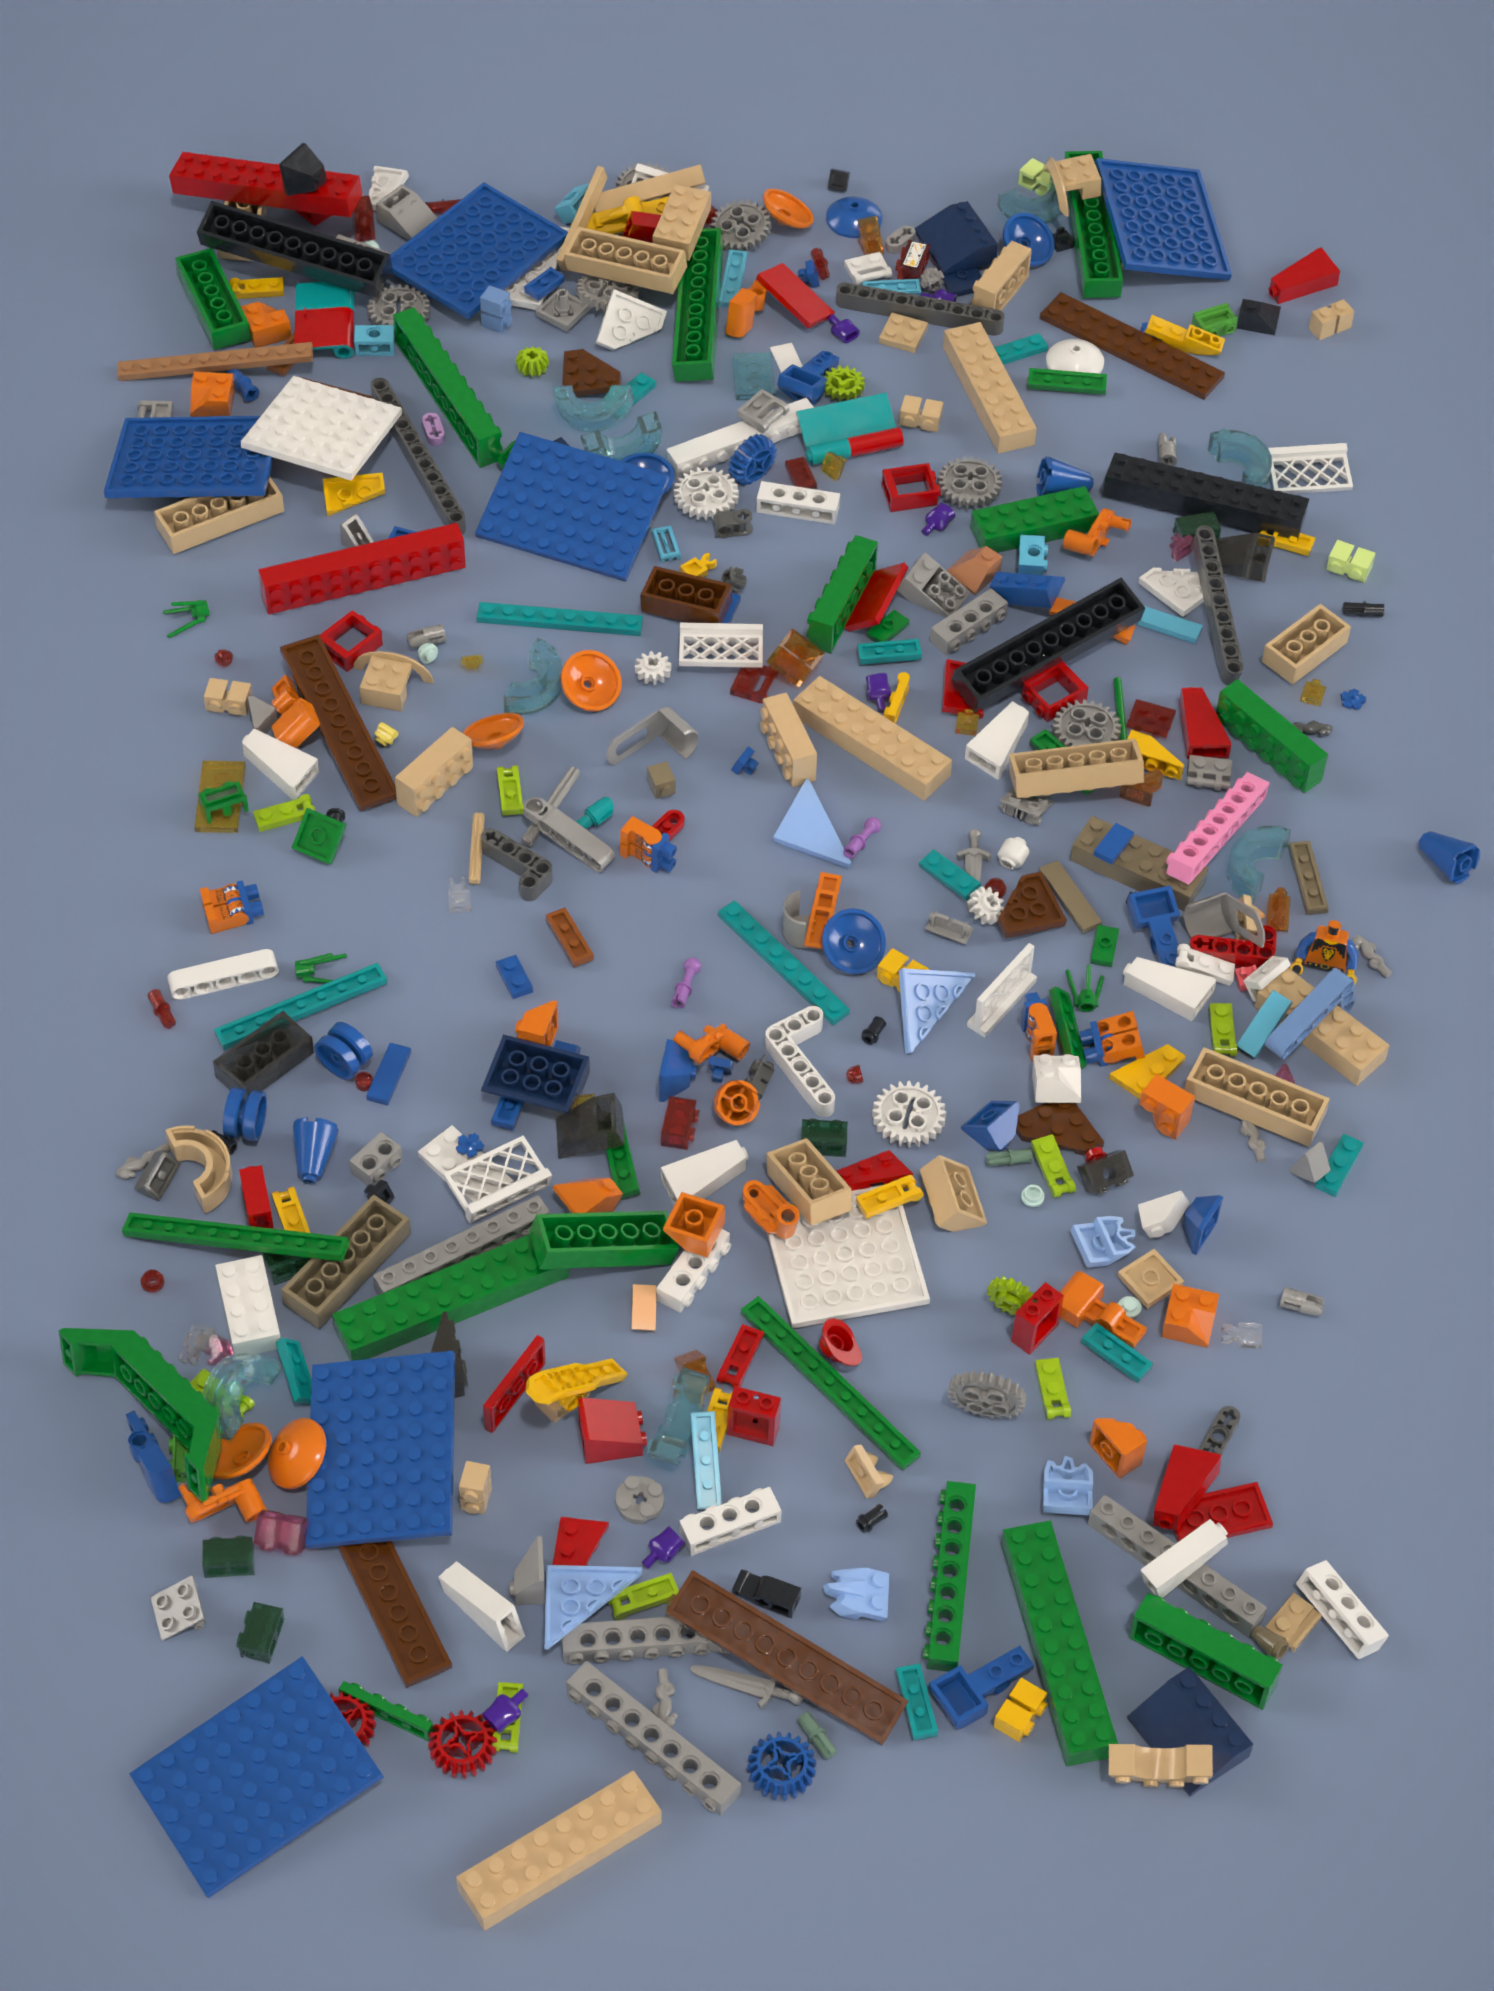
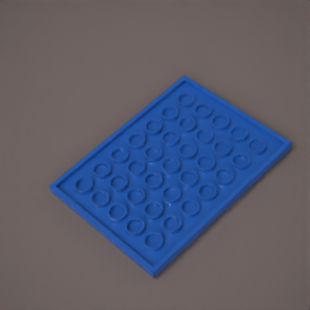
M1096 158L1095 165L1101 177V190L1124 270L1230 280L1232 272L1199 169Z
M483 182L390 255L392 262L390 272L466 319H469L481 309L480 297L489 285L501 290L507 289L562 245L568 231Z
M261 416L125 418L104 488L105 498L265 496L274 457L241 448V440Z
M519 432L475 531V535L482 539L626 581L669 482V475Z
M453 1350L312 1365L310 1419L319 1423L323 1428L326 1437V1450L318 1471L308 1481L305 1543L308 1549L452 1535L455 1353Z
M303 1656L129 1773L208 1898L384 1777Z

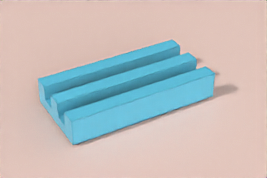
M666 526L651 529L661 563H664L665 559L673 561V558L680 560L681 554L672 527ZM666 531H667L668 536H669V538H670V541H671V544H672V547H673L674 552H671V551H670V548H669V545H668V542H667V539H666V536H665V533H664V532H666ZM657 533H660L666 554L663 552Z

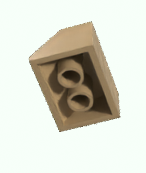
M939 1155L919 1169L922 1183L929 1197L928 1202L933 1209L934 1220L938 1227L955 1232L987 1224L968 1166Z

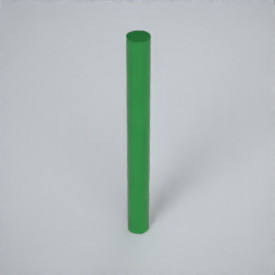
M1116 677L1113 679L1117 718H1119V724H1121L1119 740H1127L1122 679Z

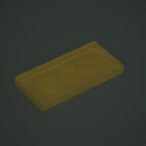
M202 761L199 793L206 788L214 789L221 787L228 781H239L243 789L246 770L245 761ZM198 798L194 826L195 832L238 833L241 803L231 805L232 814L229 816H224L222 809L211 811L212 823L208 824Z

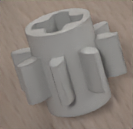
M936 267L927 268L921 275L922 281L920 283L924 289L927 288L928 292L939 290L942 284H944L942 280L944 275Z

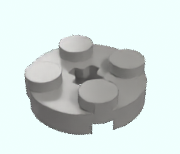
M633 1475L627 1477L625 1482L618 1487L615 1495V1505L621 1517L633 1524H645L652 1518L656 1519L664 1507L662 1486L648 1477H636ZM642 1496L646 1502L642 1501L640 1504H636V1499L634 1498Z

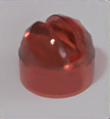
M220 649L215 653L214 659L217 664L228 667L232 662L233 654L228 650Z
M860 1065L850 1067L847 1070L846 1076L849 1082L853 1084L864 1082Z
M365 1071L358 1073L355 1079L356 1088L363 1092L368 1091L373 1081L372 1075Z

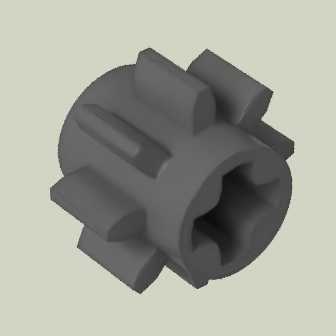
M730 567L723 572L721 577L722 582L732 584V592L738 593L747 583L746 576L742 575L744 570L738 567Z

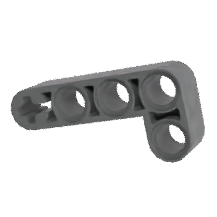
M489 828L482 832L481 845L483 854L521 876L519 887L520 896L523 900H536L551 885L553 880L552 864L549 860L496 829Z

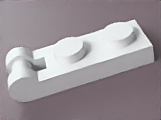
M1187 944L1178 945L1177 954L1179 956L1176 958L1175 963L1177 968L1217 979L1216 982L1228 986L1232 984L1235 969L1234 963L1191 949Z

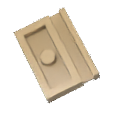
M1293 1593L1265 1628L1285 1637L1291 1651L1295 1652L1321 1620L1322 1615L1314 1609V1606Z

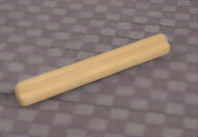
M477 812L473 814L468 877L471 885H478L481 879V834L484 831L485 818L483 813Z

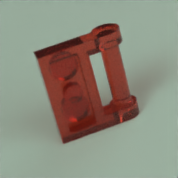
M763 665L762 668L741 667L730 688V695L762 704L763 699L768 697L767 692L774 678H777L780 672L779 668L774 665L769 667ZM761 676H766L760 690L755 692L754 690Z

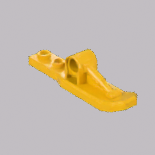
M638 196L629 197L624 200L623 206L592 213L586 228L614 235L621 234L625 229L631 211L662 215L669 196L652 201H640Z
M612 1358L589 1364L573 1363L543 1370L530 1376L526 1382V1393L536 1403L549 1405L557 1401L567 1412H570L578 1406V1398H584L587 1392L593 1391L597 1387L624 1381L628 1373Z

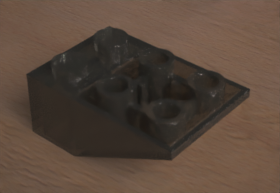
M1250 533L1216 538L1223 574L1265 582L1276 537Z
M615 1093L592 1097L571 1109L569 1114L564 1113L556 1118L559 1159L625 1145L623 1110Z
M447 1311L442 1313L431 1353L454 1351L455 1398L465 1396L464 1386H468L467 1369L464 1359H461V1346L459 1339L456 1340L453 1319H448Z

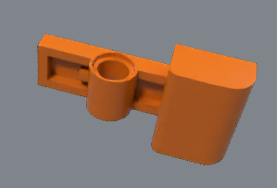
M757 280L753 282L749 289L742 288L729 301L725 334L733 337L745 336L753 326L754 311L764 309L768 290Z
M284 675L271 688L275 696L272 700V705L282 714L271 727L277 740L297 748L321 724L313 705L303 698H299L292 679Z
M1076 1271L1059 1291L1064 1295L1060 1318L1076 1328L1084 1320L1091 1325L1097 1322L1133 1349L1147 1333V1327L1126 1316L1125 1310L1119 1304L1109 1302L1107 1305L1100 1301L1104 1297V1285L1084 1272Z

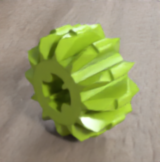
M525 347L524 350H519L516 365L519 373H523L524 377L528 375L531 378L535 375L540 377L541 373H546L549 359L546 351L542 350L541 347Z

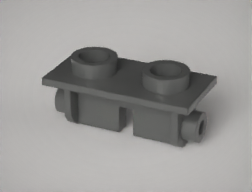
M766 1054L759 1061L757 1059L754 1060L749 1069L752 1073L750 1077L744 1080L757 1090L758 1100L762 1099L767 1087L760 1080L768 1084L775 1071L772 1062L764 1061L767 1056Z

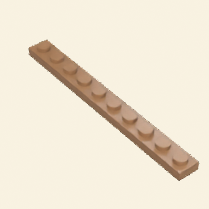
M312 342L118 361L117 377L119 381L193 374L194 371L215 372L313 362Z

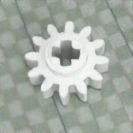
M650 651L648 656L642 653V659H636L635 674H638V680L644 678L645 684L651 681L653 685H656L658 680L664 683V677L670 678L671 663L668 662V656L661 658V652L654 655Z
M981 886L970 894L971 899L967 903L973 906L969 909V912L975 913V920L981 918L983 925L986 922L992 925L998 921L999 915L1004 910V907L1000 905L1004 900L997 897L999 892L993 894L991 887L985 890Z

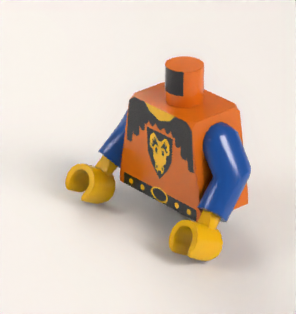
M1331 920L1327 927L1320 925L1315 932H1310L1301 939L1295 954L1296 961L1291 963L1289 969L1292 970L1293 966L1299 965L1298 975L1302 974L1303 966L1301 963L1305 960L1304 964L1329 970L1337 968L1343 973L1348 970L1347 976L1352 977L1355 984L1357 983V977L1354 975V972L1357 971L1358 951L1354 942L1349 940V933L1341 930L1340 922Z

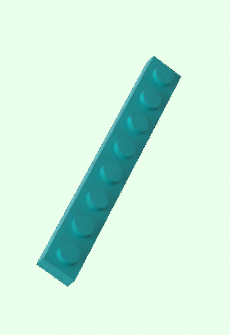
M479 602L477 623L641 636L643 615Z
M734 900L718 911V917L810 1005L822 1009L823 1017L832 1026L850 1014V1009L739 903Z
M377 962L215 1028L214 1032L223 1050H226L388 984L387 977Z

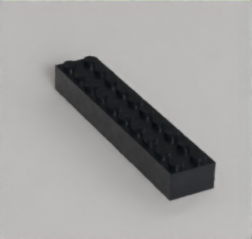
M214 201L210 202L197 230L200 245L379 298L392 269L391 257L388 253Z
M1116 452L1106 473L1102 494L1259 533L1265 531L1272 536L1274 532H1277L1280 537L1289 538L1294 536L1297 537V541L1309 503V498L1299 495H1292L1282 491H1275L1261 486H1254L1240 481H1233Z
M1121 577L954 670L951 683L972 711L976 713L1023 687V682L1062 661L1066 663L1141 621L1146 608Z

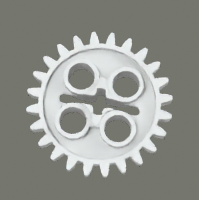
M697 467V472L689 470V475L683 473V478H678V483H675L674 497L675 503L678 504V509L683 508V514L689 512L690 518L697 515V520L702 516L707 521L708 517L713 519L714 515L720 511L734 510L735 504H738L739 490L738 484H735L734 478L730 479L729 473L723 475V470L716 472V468H713L709 471L708 467L701 471Z
M900 1081L897 1088L890 1084L889 1091L883 1089L882 1095H877V1101L873 1103L872 1110L873 1125H877V1132L883 1131V1139L890 1136L891 1144L895 1140L899 1141V1147L902 1146L903 1142H906L908 1148H910L914 1142L917 1147H920V1141L928 1144L929 1137L935 1140L936 1133L941 1134L946 1119L945 1103H941V1096L935 1097V1090L928 1092V1085L919 1088V1082L912 1086L910 1081L907 1082V1086H903ZM915 1099L913 1104V1110L910 1113L907 1129H903L906 1117L908 1116L911 1100Z

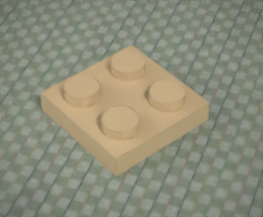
M891 313L879 336V343L915 353L928 328V322Z
M1155 1249L1118 1271L1117 1275L1147 1309L1170 1295L1173 1283L1182 1286L1184 1284V1280Z

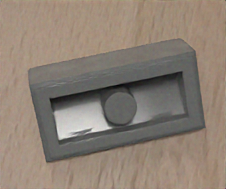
M165 1150L155 1152L134 1189L156 1201H160L181 1163Z

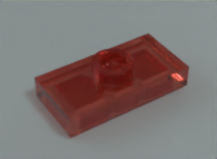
M804 456L785 461V467L794 486L817 489V482Z

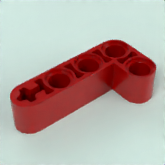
M1263 925L1265 932L1263 948L1248 940L1206 935L1193 936L1190 939L1189 946L1196 951L1234 963L1235 968L1256 965L1258 969L1268 959L1275 956L1277 933L1272 926Z

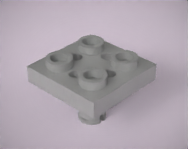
M558 289L536 309V316L567 332L590 308L589 304L584 305L582 300L569 294L568 290Z

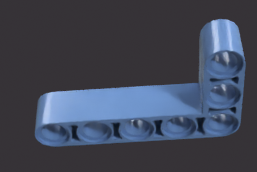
M1334 968L1270 1034L1265 1042V1046L1281 1059L1287 1058L1336 1005L1347 1013L1352 1009L1355 1003V982L1339 969Z

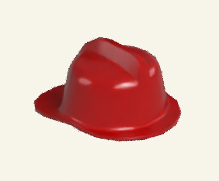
M828 1319L823 1324V1333L819 1340L821 1351L832 1361H839L849 1366L858 1365L862 1361V1354L852 1330L839 1319Z

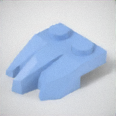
M1097 1217L1094 1223L1072 1226L1071 1234L1087 1268L1108 1266L1135 1248V1245L1130 1243L1135 1237V1230L1121 1227L1124 1222L1123 1217Z
M1067 1456L1064 1457L1060 1466H1057L1054 1461H1047L1043 1481V1513L1090 1515V1511L1093 1509V1471L1086 1463L1075 1467L1073 1458Z
M870 1568L831 1571V1576L837 1583H827L823 1585L825 1594L836 1598V1601L830 1605L834 1612L841 1617L853 1620L865 1617L884 1622L888 1618L889 1573Z

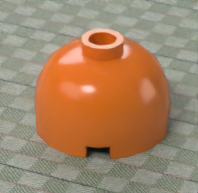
M743 1080L728 1081L721 1085L715 1092L713 1099L716 1115L723 1122L730 1125H743L751 1122L758 1114L760 1108L757 1090L750 1083Z

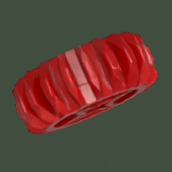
M341 1691L339 1696L335 1697L331 1692V1699L351 1728L357 1725V1721L362 1720L361 1727L357 1731L356 1736L363 1746L369 1747V1738H374L375 1733L373 1729L376 1728V1721L373 1720L375 1718L374 1711L370 1710L371 1707L367 1703L360 1704L361 1701L358 1698H352L350 1694L346 1697Z
M460 1710L458 1716L450 1712L448 1720L441 1717V1725L434 1724V1732L429 1734L431 1742L428 1743V1749L431 1751L430 1758L435 1760V1766L437 1768L442 1767L444 1774L452 1771V1777L454 1778L458 1773H462V1777L465 1779L468 1772H471L475 1777L477 1775L476 1769L484 1772L486 1769L485 1763L491 1764L493 1761L491 1756H495L497 1752L496 1748L492 1745V1743L497 1742V1738L493 1737L495 1730L490 1728L488 1720L483 1721L481 1714L474 1718L472 1710L468 1715H464V1712ZM454 1732L453 1738L447 1740V1743L442 1745L446 1737ZM459 1738L461 1739V1742L464 1743V1745L466 1746L467 1751L465 1750L464 1746H462V1744L459 1743ZM483 1743L479 1752L472 1756L471 1752Z

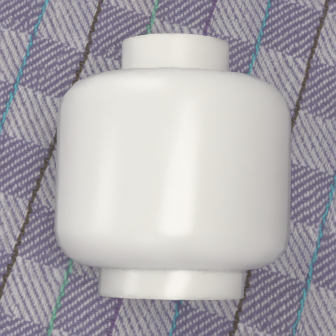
M1020 837L1007 838L997 854L1000 864L1009 870L1021 868L1030 852L1026 841Z

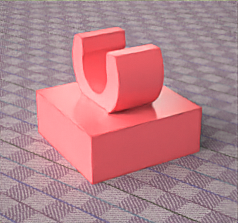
M1256 965L1234 970V977L1240 992L1247 991L1243 980L1257 969Z

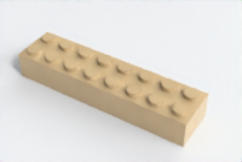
M981 322L944 330L943 349L997 453L1035 445L1037 428Z
M821 676L814 680L793 700V706L802 723L924 801L951 776L952 759Z
M633 1770L456 1877L457 1889L485 1931L662 1823V1811Z

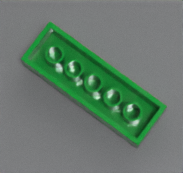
M209 248L175 257L177 275L213 350L251 340L249 322L213 249Z
M1086 486L973 510L970 528L980 548L987 546L996 553L1018 549L1020 535L1045 536V542L1063 539L1069 529L1086 534L1091 529L1099 512Z
M855 535L852 542L847 543L845 555L840 556L837 569L832 571L829 584H825L822 597H818L815 603L814 612H810L808 615L807 624H809V628L806 637L809 638L808 647L829 654L833 652L845 629L846 622L870 577L876 570L877 541Z
M1239 679L1220 691L1216 714L1221 724L1232 732L1236 738H1239L1250 750L1258 754L1264 762L1270 764L1280 775L1284 776L1295 788H1298L1303 793H1306L1322 782L1328 753Z
M668 1211L536 1214L529 1229L539 1269L671 1265L679 1250L678 1243L663 1231V1227L669 1217Z
M1147 1593L1134 1615L1129 1639L1185 1669L1190 1666L1203 1679L1261 1710L1264 1709L1277 1686L1283 1664L1279 1663L1276 1658L1256 1651L1252 1645L1243 1644L1234 1639L1228 1632L1213 1628L1207 1621L1198 1620L1189 1615L1183 1608L1174 1607L1157 1595Z

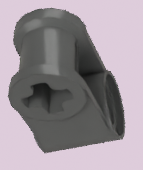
M747 509L720 511L714 515L715 532L720 538L747 536L753 531L751 524L752 513Z

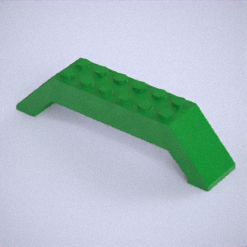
M60 1329L58 1332L63 1364L76 1377L81 1374L115 1377L190 1451L184 1455L188 1489L202 1503L206 1501L222 1447V1429L219 1421L221 1415L215 1405L211 1406L206 1401L204 1395L200 1391L197 1392L192 1387L190 1381L186 1377L183 1378L177 1372L173 1364H168L158 1350L155 1351L149 1345L147 1339L140 1337L134 1330Z

